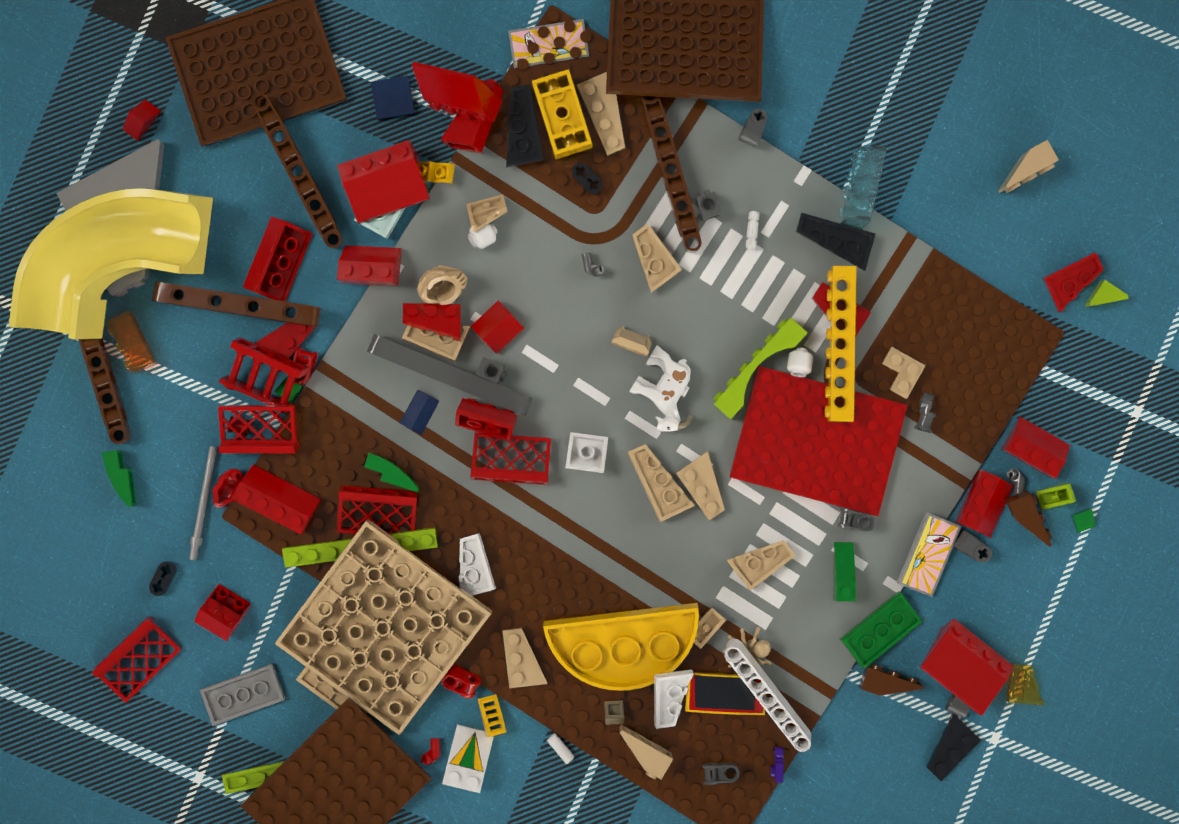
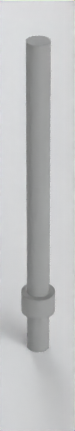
M213 446L209 447L194 534L190 539V560H197L198 549L202 544L201 533L217 447Z

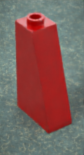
M492 79L487 81L480 80L500 99L502 98L504 90L498 85L497 81ZM457 113L442 136L441 141L453 149L482 153L493 122L487 120L486 122H481L475 119V117L468 119Z

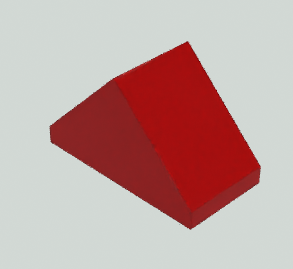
M145 99L129 111L122 130L139 141L161 111Z

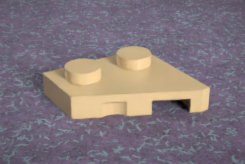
M503 194L466 204L473 232L508 212Z

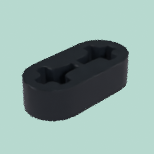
M584 163L575 164L572 168L573 178L589 194L596 195L600 193L603 186L600 178ZM584 168V174L587 177L584 178L582 175L576 176V169ZM589 179H590L593 183H595L596 181L598 182V185H597L598 189H597V190H596V189H592V190L589 189V188H590V183L588 182Z
M165 561L158 566L149 585V590L153 595L161 596L168 591L177 572V567L173 562ZM169 565V566H170L169 569H170L172 572H171V573H167L166 576L163 577V575H164V573H165V570L163 569V567H167V566ZM163 580L161 584L163 590L157 592V588L154 585L159 584Z

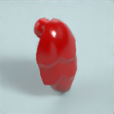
M229 469L218 478V482L212 490L213 504L216 508L224 507L228 503L235 501L232 497L243 479V474L239 469Z

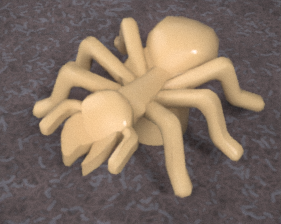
M760 627L756 628L753 639L747 642L744 629L741 628V641L760 665H771L770 661L759 659L768 656L771 650L769 641L756 640ZM728 635L729 640L734 639L731 635ZM730 649V651L733 652V653H737V652H738V651H735V650Z

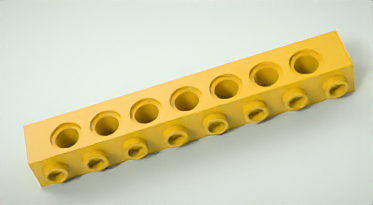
M832 266L831 270L827 272V282H830V290H827V301H830V309H827L826 318L827 321H830V328L826 330V340H829V348H826V359H829V367H826L825 376L826 379H829V386L825 388V398H828V406H825V417H828V421L854 422L856 266ZM838 281H843L846 284L845 291L837 289L836 284ZM838 300L844 301L846 305L843 311L836 307ZM839 319L845 322L843 330H839L836 327V321ZM837 339H842L845 342L843 349L836 347ZM837 358H841L845 362L842 369L837 368L835 365ZM838 377L844 380L842 388H838L835 385V380ZM836 397H841L844 400V405L841 408L837 407L834 403Z

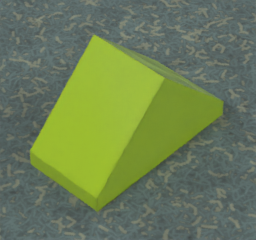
M1103 280L1099 282L1085 306L1090 307L1129 298L1126 293L1108 281Z
M1060 483L1036 491L1041 510L1076 502L1070 483Z

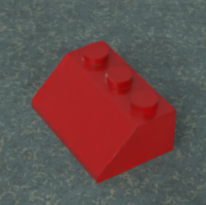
M345 245L338 260L337 280L343 284L399 286L402 248Z
M462 398L456 411L455 425L510 442L518 415L508 409H497L492 404L484 405L472 398Z
M1019 417L1001 450L1047 477L1056 479L1066 462L1070 445L1024 418Z
M978 470L955 522L990 538L1006 504L1005 499L1009 497L1014 485L984 470Z

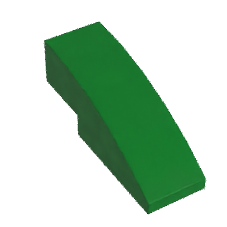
M122 450L102 452L104 466L115 491L128 507L137 506L132 468L124 469Z
M368 453L364 468L382 473L380 481L419 492V486L404 470L379 455Z

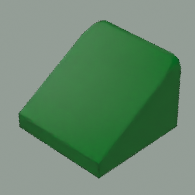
M288 376L285 377L274 391L280 396L283 394ZM294 383L288 402H293L302 389L301 385Z
M1090 508L1071 515L1077 533L1096 526L1093 511Z

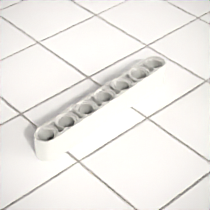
M738 639L729 640L725 648L726 660L794 748L800 752L807 751L811 746L810 730L744 644ZM730 649H736L738 652L733 653ZM742 664H748L750 667L745 668ZM753 679H760L761 682H754ZM764 694H771L772 697H766ZM781 708L784 711L778 712L776 709ZM793 723L795 726H788L787 724ZM799 738H805L806 741H800Z

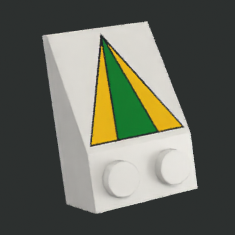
M457 724L442 784L480 793L494 736L486 737L484 730Z

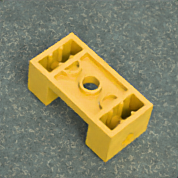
M569 69L533 80L532 86L549 135L555 160L591 149V138ZM559 108H565L568 113L566 117L560 118L557 116L556 111Z

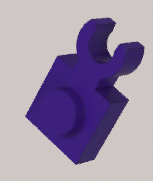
M774 747V765L770 766V776L774 777L775 783H783L782 747Z

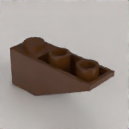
M1025 490L1006 498L1005 501L1011 516L1046 545L1052 546L1050 542L1052 536L1048 528H1044L1042 522H1045L1041 511L1038 512L1035 505L1038 502L1034 494H1030Z
M875 664L864 669L858 686L864 691L879 696L923 689L918 679L909 676L908 679L901 678L900 673L892 670L889 673L882 671L883 667Z

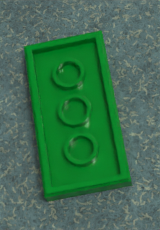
M898 591L841 637L840 640L864 670L923 621L904 595Z

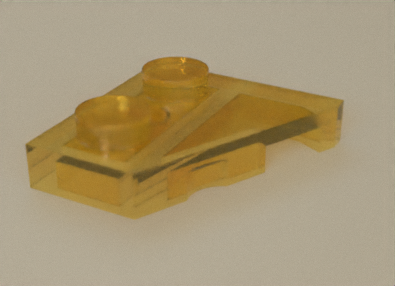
M1010 663L1014 668L1008 678L1006 701L1044 706V701L1041 699L1038 691L1037 681L1034 679L1032 666Z

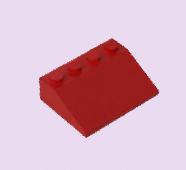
M412 62V68L422 97L430 104L429 107L435 111L442 109L451 115L458 113L468 119L475 117V119L481 122H486V120L495 121L503 101L475 75Z
M409 140L337 165L343 187L359 224L430 199L415 146Z
M952 619L939 631L920 668L981 716L1008 680L1014 666L957 620Z

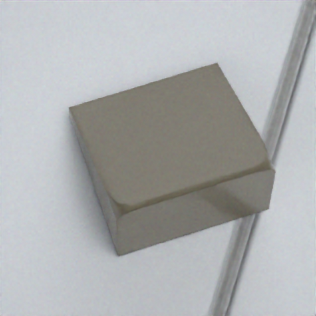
M623 700L604 701L605 724H624Z

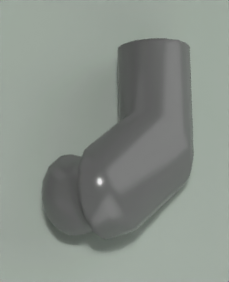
M591 253L581 254L586 273L594 277H600L604 274V267L592 262Z
M1017 469L1008 470L1007 478L1015 485L1014 494L1024 491V476Z

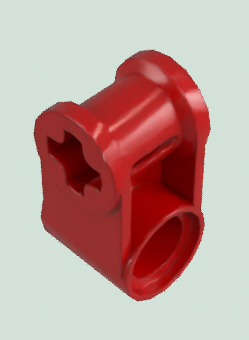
M302 347L296 349L293 361L308 367L306 375L299 381L295 380L296 384L306 385L317 361V352H308L302 350Z
M452 665L442 678L441 683L446 689L456 692L464 698H473L475 689L480 685L481 679L475 673H471L457 665Z

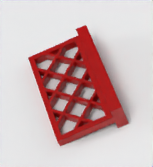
M295 405L218 406L221 440L219 453L295 454L300 449L299 441H297ZM224 411H231L236 417L229 422L224 417ZM243 411H250L255 417L248 422L241 414ZM262 411H269L273 418L267 422L259 414ZM281 411H290V420L288 422H285L278 415ZM237 418L246 425L241 431L232 425ZM256 418L265 425L260 431L251 425ZM275 418L284 425L278 432L270 425ZM229 427L237 434L234 439H226L225 431ZM247 427L256 434L253 439H248L242 434ZM266 427L275 434L272 439H266L261 434ZM286 427L291 432L292 439H285L280 432Z
M474 432L471 480L548 485L551 438L512 435L511 440L515 441L513 443L511 441L508 442L510 446L501 452L495 445L500 440L499 438ZM478 438H487L491 444L482 451L478 446ZM519 441H525L529 445L522 453L514 446ZM538 442H546L547 448L540 455L534 446ZM494 446L500 454L491 461L485 452ZM510 448H513L519 456L510 462L504 454ZM530 449L538 456L531 463L523 456ZM481 455L489 461L485 467H476V460ZM502 456L508 465L503 469H498L494 462ZM519 458H522L528 465L523 470H517L513 466ZM541 459L545 464V472L536 471L532 465Z
M341 485L339 490L337 533L357 534L361 528L360 523L365 519H369L378 527L387 520L393 527L389 531H385L388 534L401 532L398 527L404 522L411 527L410 531L415 530L418 492ZM343 501H351L355 507L348 512L343 507ZM365 502L371 503L375 507L368 514L361 507ZM384 504H390L394 508L388 515L381 510ZM403 506H412V512L408 516H405L399 509ZM357 509L364 515L358 522L350 515ZM375 511H378L384 517L378 523L370 517ZM397 512L403 520L395 525L389 517ZM347 517L354 523L350 528L341 527L342 521Z
M150 615L92 671L96 678L99 677L125 703L182 649L154 622L155 620ZM152 629L159 633V641H148V633ZM137 644H146L145 654H134V647ZM148 644H159V654H148ZM162 644H170L175 650L171 654H162ZM145 657V667H134V658ZM148 657H159V665L157 667H148ZM132 658V667H121V659ZM109 671H118V681H110L105 675ZM121 671H132V681H121ZM134 671H145V679L143 681H134ZM121 684H132V691L127 696L120 691Z

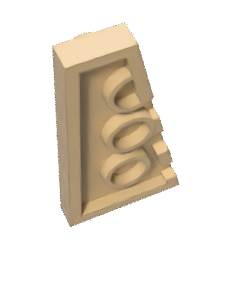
M607 72L577 84V88L605 152L609 156L625 149L617 96L616 94H606Z
M646 444L627 452L659 522L695 506Z

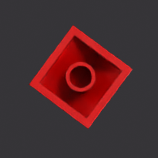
M499 301L492 305L470 326L496 355L524 329Z

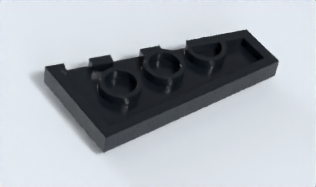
M530 84L512 87L506 168L544 161Z
M801 213L796 229L798 234L859 269L866 270L876 233Z

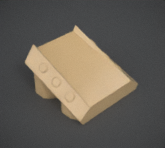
M624 326L615 331L611 342L613 345L646 357L652 345L649 335L643 336L625 329Z

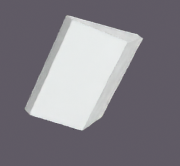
M570 432L565 468L604 473L608 437Z

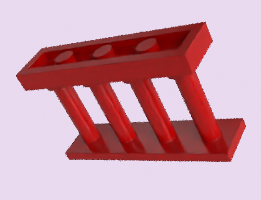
M241 337L233 340L230 348L236 350L237 355L230 376L226 375L220 378L219 383L229 390H237L268 405H293L288 402L296 379L306 375L308 367ZM247 355L253 358L254 363L248 381L244 383L238 380L237 377L243 358ZM261 363L270 365L271 368L264 391L254 387ZM278 371H283L288 375L281 399L271 395ZM281 411L280 413H288L290 411Z

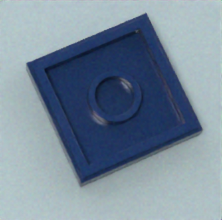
M408 75L371 82L377 120L415 114Z

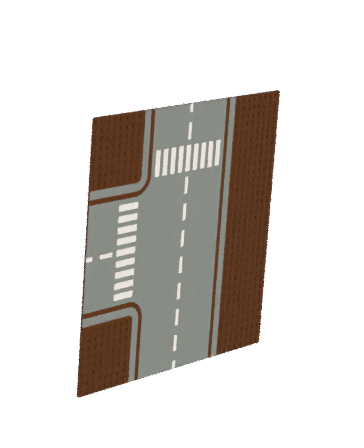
M551 5L537 26L565 22V31L573 32L575 30V23L573 21L576 19ZM542 26L538 29L539 37L546 38L549 35L547 27ZM585 26V31L580 34V39L588 44L589 57L579 58L581 56L580 48L573 47L570 50V56L574 58L573 60L554 62L555 56L552 53H546L543 57L546 64L528 66V61L522 58L517 62L518 68L514 69L512 63L499 84L504 90L501 98L503 102L495 121L491 125L482 153L456 150L449 163L455 164L452 183H435L429 192L430 199L422 203L394 248H402L399 286L370 285L294 402L297 441H299L300 449L295 454L262 453L254 464L322 499L304 534L300 535L236 501L229 503L222 514V518L281 557H283V547L354 538L356 534L337 533L340 486L411 491L380 481L382 473L364 468L368 453L379 455L404 470L420 488L417 495L415 530L436 528L438 547L410 551L412 554L460 588V539L478 533L481 535L496 589L473 595V597L491 609L492 613L453 665L475 673L481 679L480 685L695 823L753 824L778 784L775 783L774 777L770 776V766L774 765V747H782L783 775L798 753V750L794 748L766 710L765 715L686 712V695H684L676 725L656 729L654 725V684L634 690L617 691L598 688L579 680L568 672L552 653L545 637L544 621L698 603L700 620L712 606L726 621L701 649L693 643L688 655L673 672L692 670L698 673L737 674L733 667H728L729 663L726 662L725 652H723L729 641L728 635L741 641L740 629L743 628L747 642L753 639L756 628L760 627L756 640L769 641L771 650L768 656L759 659L768 660L772 663L771 665L763 664L760 667L811 732L856 662L840 638L898 591L902 590L904 586L898 584L897 580L925 513L928 512L945 520L948 518L1064 336V331L764 139H760L756 148L739 141L743 126L701 99L660 97L702 242L697 252H687L676 226L644 116L641 96L616 94L625 149L609 156L605 152L577 88V84L607 72L608 40ZM556 37L554 39V46L556 48L564 47V38ZM532 42L528 45L527 50L530 54H536L539 46ZM569 69L591 138L592 148L555 160L532 81ZM530 84L544 161L506 168L511 88ZM644 96L649 101L655 98V96ZM559 108L556 111L557 116L560 118L566 117L568 113L565 108ZM663 129L655 131L657 137H664L666 135ZM584 163L600 178L603 185L600 193L596 195L589 194L573 178L572 168L575 164ZM669 165L666 167V172L674 174L676 173V168ZM577 168L576 176L582 175L586 178L587 176L584 174L585 169ZM589 179V180H588V182L590 183V188H589V189H590V190H592V189H596V190H597V189H598V187H597L598 182L596 181L595 183H593V182ZM709 190L711 193L715 191L722 214L721 216L702 221L695 199L699 196L698 193ZM503 194L508 212L489 223H493L497 229L496 241L483 249L473 247L468 239L471 224L466 204ZM710 200L703 201V207L711 209L713 208V203ZM679 202L676 205L679 211L687 209V205L684 202ZM750 211L759 212L755 249L746 248ZM801 213L876 233L866 270L863 271L856 267V303L870 311L871 314L855 337L854 391L908 406L879 516L871 515L875 520V526L870 531L837 527L836 524L839 523L841 514L839 509L844 507L729 477L757 368L747 383L744 405L731 420L712 405L715 402L713 400L714 396L720 390L722 392L728 387L726 383L732 376L736 378L741 373L739 368L745 362L750 363L753 359L751 355L758 347L762 349L766 345L764 340L770 333L775 334L779 330L777 326L784 318L788 320L791 317L808 333L796 347L776 352L767 357L758 366L791 374L787 369L789 353L797 348H806L813 355V365L811 373L803 378L829 384V379H826L825 372L826 367H829V359H826V348H829V340H826V330L830 328V321H827L824 313L811 298L821 282L830 286V282H827V272L831 270L832 266L854 265L798 234L796 229ZM647 223L682 269V271L652 293L632 237L635 232ZM689 239L687 241V245L690 248H696L698 246V243L695 239ZM591 253L592 262L603 266L604 274L600 277H594L586 273L581 254ZM443 265L460 269L468 278L466 287L461 289L460 296L451 303L461 304V326H471L492 305L499 301L524 329L496 355L470 327L455 362L402 340V336L407 328V325L402 323L403 303H425L419 297L417 289L419 279L426 270L430 271L434 267ZM843 281L837 282V289L845 291L846 284ZM624 326L625 329L643 336L649 335L652 345L648 356L646 357L611 344L615 331ZM376 334L476 375L483 357L504 365V370L507 373L503 382L499 381L498 385L532 398L525 416L514 412L518 417L512 435L551 438L548 485L471 480L474 432H479L455 425L457 408L462 398H472L484 405L492 404L500 410L506 408L367 352L373 335ZM842 339L836 340V347L843 349L845 342ZM656 345L668 353L670 358L676 363L679 360L686 359V364L691 370L690 381L687 384L690 388L685 397L680 396L676 405L681 422H684L688 415H691L692 419L686 428L673 432H660L657 430L658 421L655 417L665 418V415L651 399L641 394L629 392L638 376L657 385L664 374L660 366L646 365ZM891 347L926 365L907 399L889 390L898 373L884 366L882 362ZM837 358L835 365L837 368L842 369L845 362L843 359ZM490 366L487 370V374L490 377H494L498 373V369L495 366ZM840 377L836 378L835 385L842 388L844 380ZM417 389L439 401L422 435L399 423ZM923 392L934 395L930 412L936 414V417L932 420L931 433L914 429L920 417V409L918 407ZM290 412L283 419L285 422L290 420ZM281 423L276 431L278 432L284 425ZM285 427L280 434L285 439H292L291 432ZM570 432L608 437L604 473L565 468ZM478 438V446L482 451L491 444L487 438ZM502 439L495 444L501 452L510 446L507 441ZM519 441L514 445L520 453L529 447L525 441ZM538 442L534 448L541 455L546 450L547 443ZM646 444L695 506L659 522L627 452ZM494 446L485 452L491 461L500 454ZM510 448L504 454L510 462L519 456L513 448ZM532 449L523 455L529 463L538 457ZM707 451L725 509L711 520L707 519L676 474V472ZM481 455L476 460V467H485L489 461ZM502 456L494 462L498 469H503L508 465ZM519 458L513 464L517 470H523L528 466L522 458ZM541 459L532 465L536 471L545 472V464ZM343 501V507L348 512L355 507L351 501ZM367 502L361 506L367 514L375 508L371 503ZM384 504L381 510L388 515L394 508L390 504ZM403 506L399 510L405 516H408L412 512V506ZM359 509L350 514L357 522L364 517ZM378 511L370 515L376 523L384 518ZM397 512L389 517L395 525L403 520ZM347 517L342 521L341 527L350 528L354 523ZM868 517L862 518L860 521L863 528L869 527L870 519ZM365 519L362 523H360L361 527L363 526V524L366 522L367 519ZM387 520L379 525L384 531H389L393 528ZM406 522L398 527L401 532L411 530V527ZM784 540L796 556L750 591L727 562V559ZM834 542H854L856 602H837L833 600ZM336 561L297 567L321 582ZM523 629L548 684L509 688L503 630ZM766 694V697H772V695ZM623 700L625 723L622 725L672 753L673 760L662 780L658 777L655 780L646 775V771L620 734L619 727L621 724H605L604 701ZM781 708L776 709L778 712L784 711ZM793 723L787 724L788 726H795ZM799 738L800 741H806L805 738ZM709 762H734L739 768V778L732 783L705 785L703 784L705 773L702 764ZM728 768L725 771L727 776H734L736 773L734 768Z

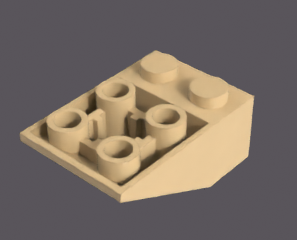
M1048 140L1021 155L999 188V193L1004 190L1008 193L1021 186V181L1025 184L1037 177V172L1041 175L1055 167L1053 163L1057 162L1058 158Z

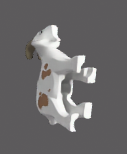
M656 345L646 365H658L664 374L657 385L638 376L629 392L641 394L651 399L665 415V418L655 417L658 421L657 430L660 432H673L686 428L692 419L691 415H688L687 419L681 422L676 405L680 396L685 397L690 388L687 384L690 381L691 370L686 364V359L679 360L676 363L670 358L668 353Z

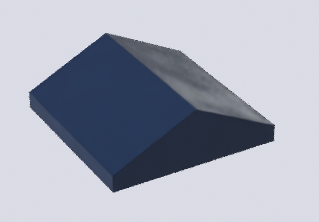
M417 389L399 423L422 435L440 401Z

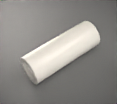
M556 733L547 739V742L566 764L575 758Z

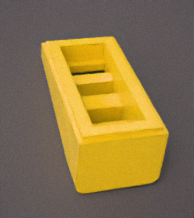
M494 694L477 699L486 737L506 733L497 695ZM494 702V705L484 707L483 705L484 703ZM492 709H495V710H496L495 713H491V714H487V715H486V712H485V711L492 710ZM497 717L498 719L496 721L488 722L489 718ZM499 724L500 728L490 730V726Z

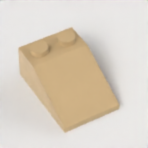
M621 724L619 727L620 734L646 771V775L655 780L657 777L662 780L673 760L672 753Z

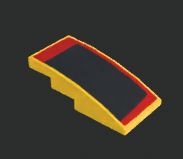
M693 672V677L687 686L686 712L765 715V709L738 674ZM753 679L754 682H761L760 679Z

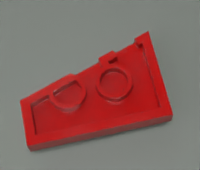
M1096 252L1043 277L1058 312L1064 310L1065 306L1071 300H1074L1078 296L1077 294L1104 270Z
M821 282L811 299L826 316L827 309H830V301H827V290H830V286ZM838 300L836 303L837 309L841 311L845 309L844 301ZM857 303L855 337L871 314L870 311ZM840 319L837 320L836 327L839 330H843L845 322Z
M403 303L402 323L424 331L427 329L436 332L440 336L453 337L454 340L460 341L461 304Z
M286 323L254 344L290 359L315 327Z

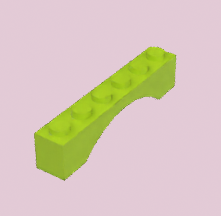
M791 317L788 320L784 318L778 324L777 328L779 330L775 334L770 333L764 340L766 345L762 349L758 347L751 355L753 359L750 363L745 362L739 368L741 373L736 378L732 376L726 383L728 386L724 392L720 390L714 396L713 400L715 402L712 405L729 420L744 405L746 386L757 366L776 352L796 347L808 333Z

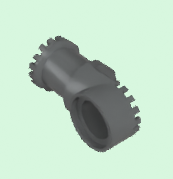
M923 392L918 407L920 409V417L914 429L931 433L932 420L936 417V414L930 412L934 395Z

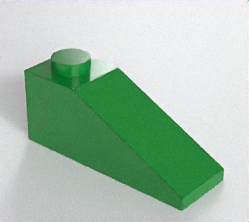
M834 542L833 600L837 602H856L854 542Z

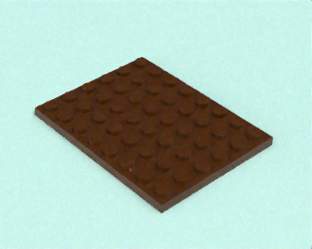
M278 0L165 37L201 147L263 128L258 114L252 105L253 96L259 92L270 97L283 121L347 100L315 0ZM265 97L258 99L257 104L259 107L266 105Z
M611 0L606 94L761 102L764 0Z
M348 697L240 807L258 824H386L432 777Z

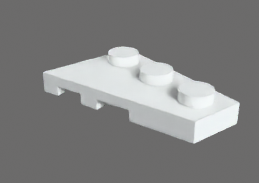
M480 533L461 538L459 557L460 589H464L472 596L496 589Z
M692 670L654 674V725L656 729L676 725L682 708V700L684 695L687 694L688 683L694 674Z

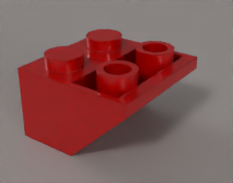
M218 584L200 607L194 622L227 642L242 621L251 603Z

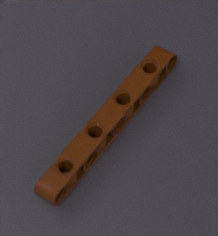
M260 92L256 93L252 98V105L311 220L325 244L330 248H339L343 244V236L281 115L269 96ZM261 97L266 98V105L264 107H259L257 104L258 99ZM278 132H283L285 135L281 142H277L275 139V135ZM296 166H301L303 169L300 176H295L293 173ZM315 200H318L321 204L320 209L317 211L311 208V204ZM333 234H336L339 238L336 245H331L329 242V238Z
M641 96L644 116L679 235L685 250L689 253H695L701 247V237L660 97L655 96L653 100L649 101L644 96ZM663 129L666 135L664 137H657L655 131ZM669 165L674 166L676 173L668 174L666 167ZM679 202H684L687 205V209L679 211L676 205ZM689 239H695L698 243V246L696 248H690L687 245V241Z
M155 282L152 301L313 327H318L321 311L320 307L163 282ZM183 291L184 297L178 300V293ZM217 297H220V298H221V303H220V305L215 306V304H214L215 299H216ZM257 302L259 305L258 310L252 312L251 307L253 303ZM295 308L296 315L290 318L288 313L290 309Z
M103 337L101 339H78L109 438L115 444H125L131 439V432ZM97 357L101 359V365L99 367H96L94 365V361ZM109 393L113 397V400L110 404L106 403L105 398ZM120 430L124 433V438L121 441L117 439V432Z

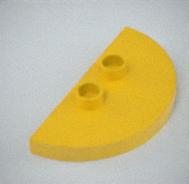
M698 603L544 621L543 628L552 653L559 663L573 676L589 685L602 689L617 691L634 690L654 684V674L673 672L683 662L697 634L699 621Z

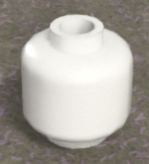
M493 223L485 225L476 232H473L470 227L468 239L473 247L483 249L496 241V234L498 232Z
M797 348L789 353L787 369L791 372L792 376L806 377L807 374L811 373L813 355L806 348Z

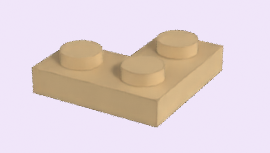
M893 347L889 349L882 362L884 366L898 373L889 390L907 399L926 365Z
M712 606L698 621L694 644L700 649L726 621Z

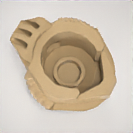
M443 265L434 267L430 271L426 270L418 282L417 290L419 297L425 303L451 304L460 296L461 289L466 287L468 278L460 269Z

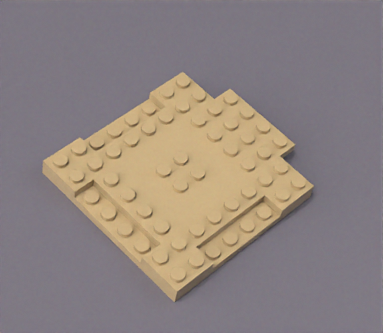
M367 519L275 644L306 666L296 680L329 705L337 709L349 697L366 714L370 713L400 735L491 615L492 610L464 589L455 586L401 546L399 541Z

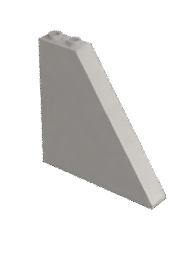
M157 139L59 191L56 194L64 209L67 211L81 202L113 191L140 188L159 190L164 144L161 140ZM150 268L127 274L111 283L107 287L110 295L121 297L128 293V289L144 285V281L149 279Z

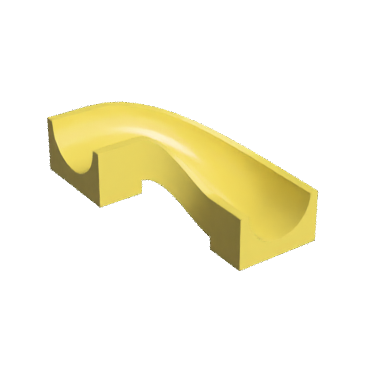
M125 189L93 197L65 211L38 234L22 257L13 286L9 327L69 334L68 338L101 339L107 300L101 299V295L117 279L149 268L178 274H204L213 197L153 189Z

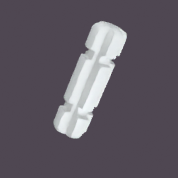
M750 211L746 248L755 249L759 212Z

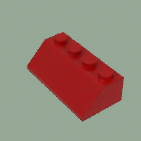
M271 216L243 288L272 300L286 302L313 233Z
M254 464L243 477L232 497L236 502L300 535L304 534L322 500Z

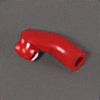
M430 738L431 749L422 755L421 761L423 764L430 765L440 757V738Z

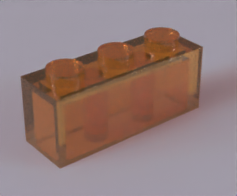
M126 311L107 321L109 324L107 327L108 332L112 337H115L117 341L115 344L120 354H123L125 358L124 365L128 371L137 374L157 364L132 312Z

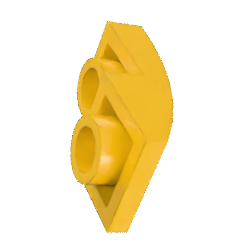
M419 161L425 182L452 183L455 164Z

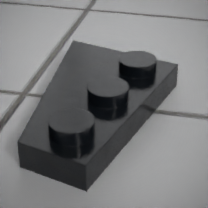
M953 713L926 766L940 781L981 741Z

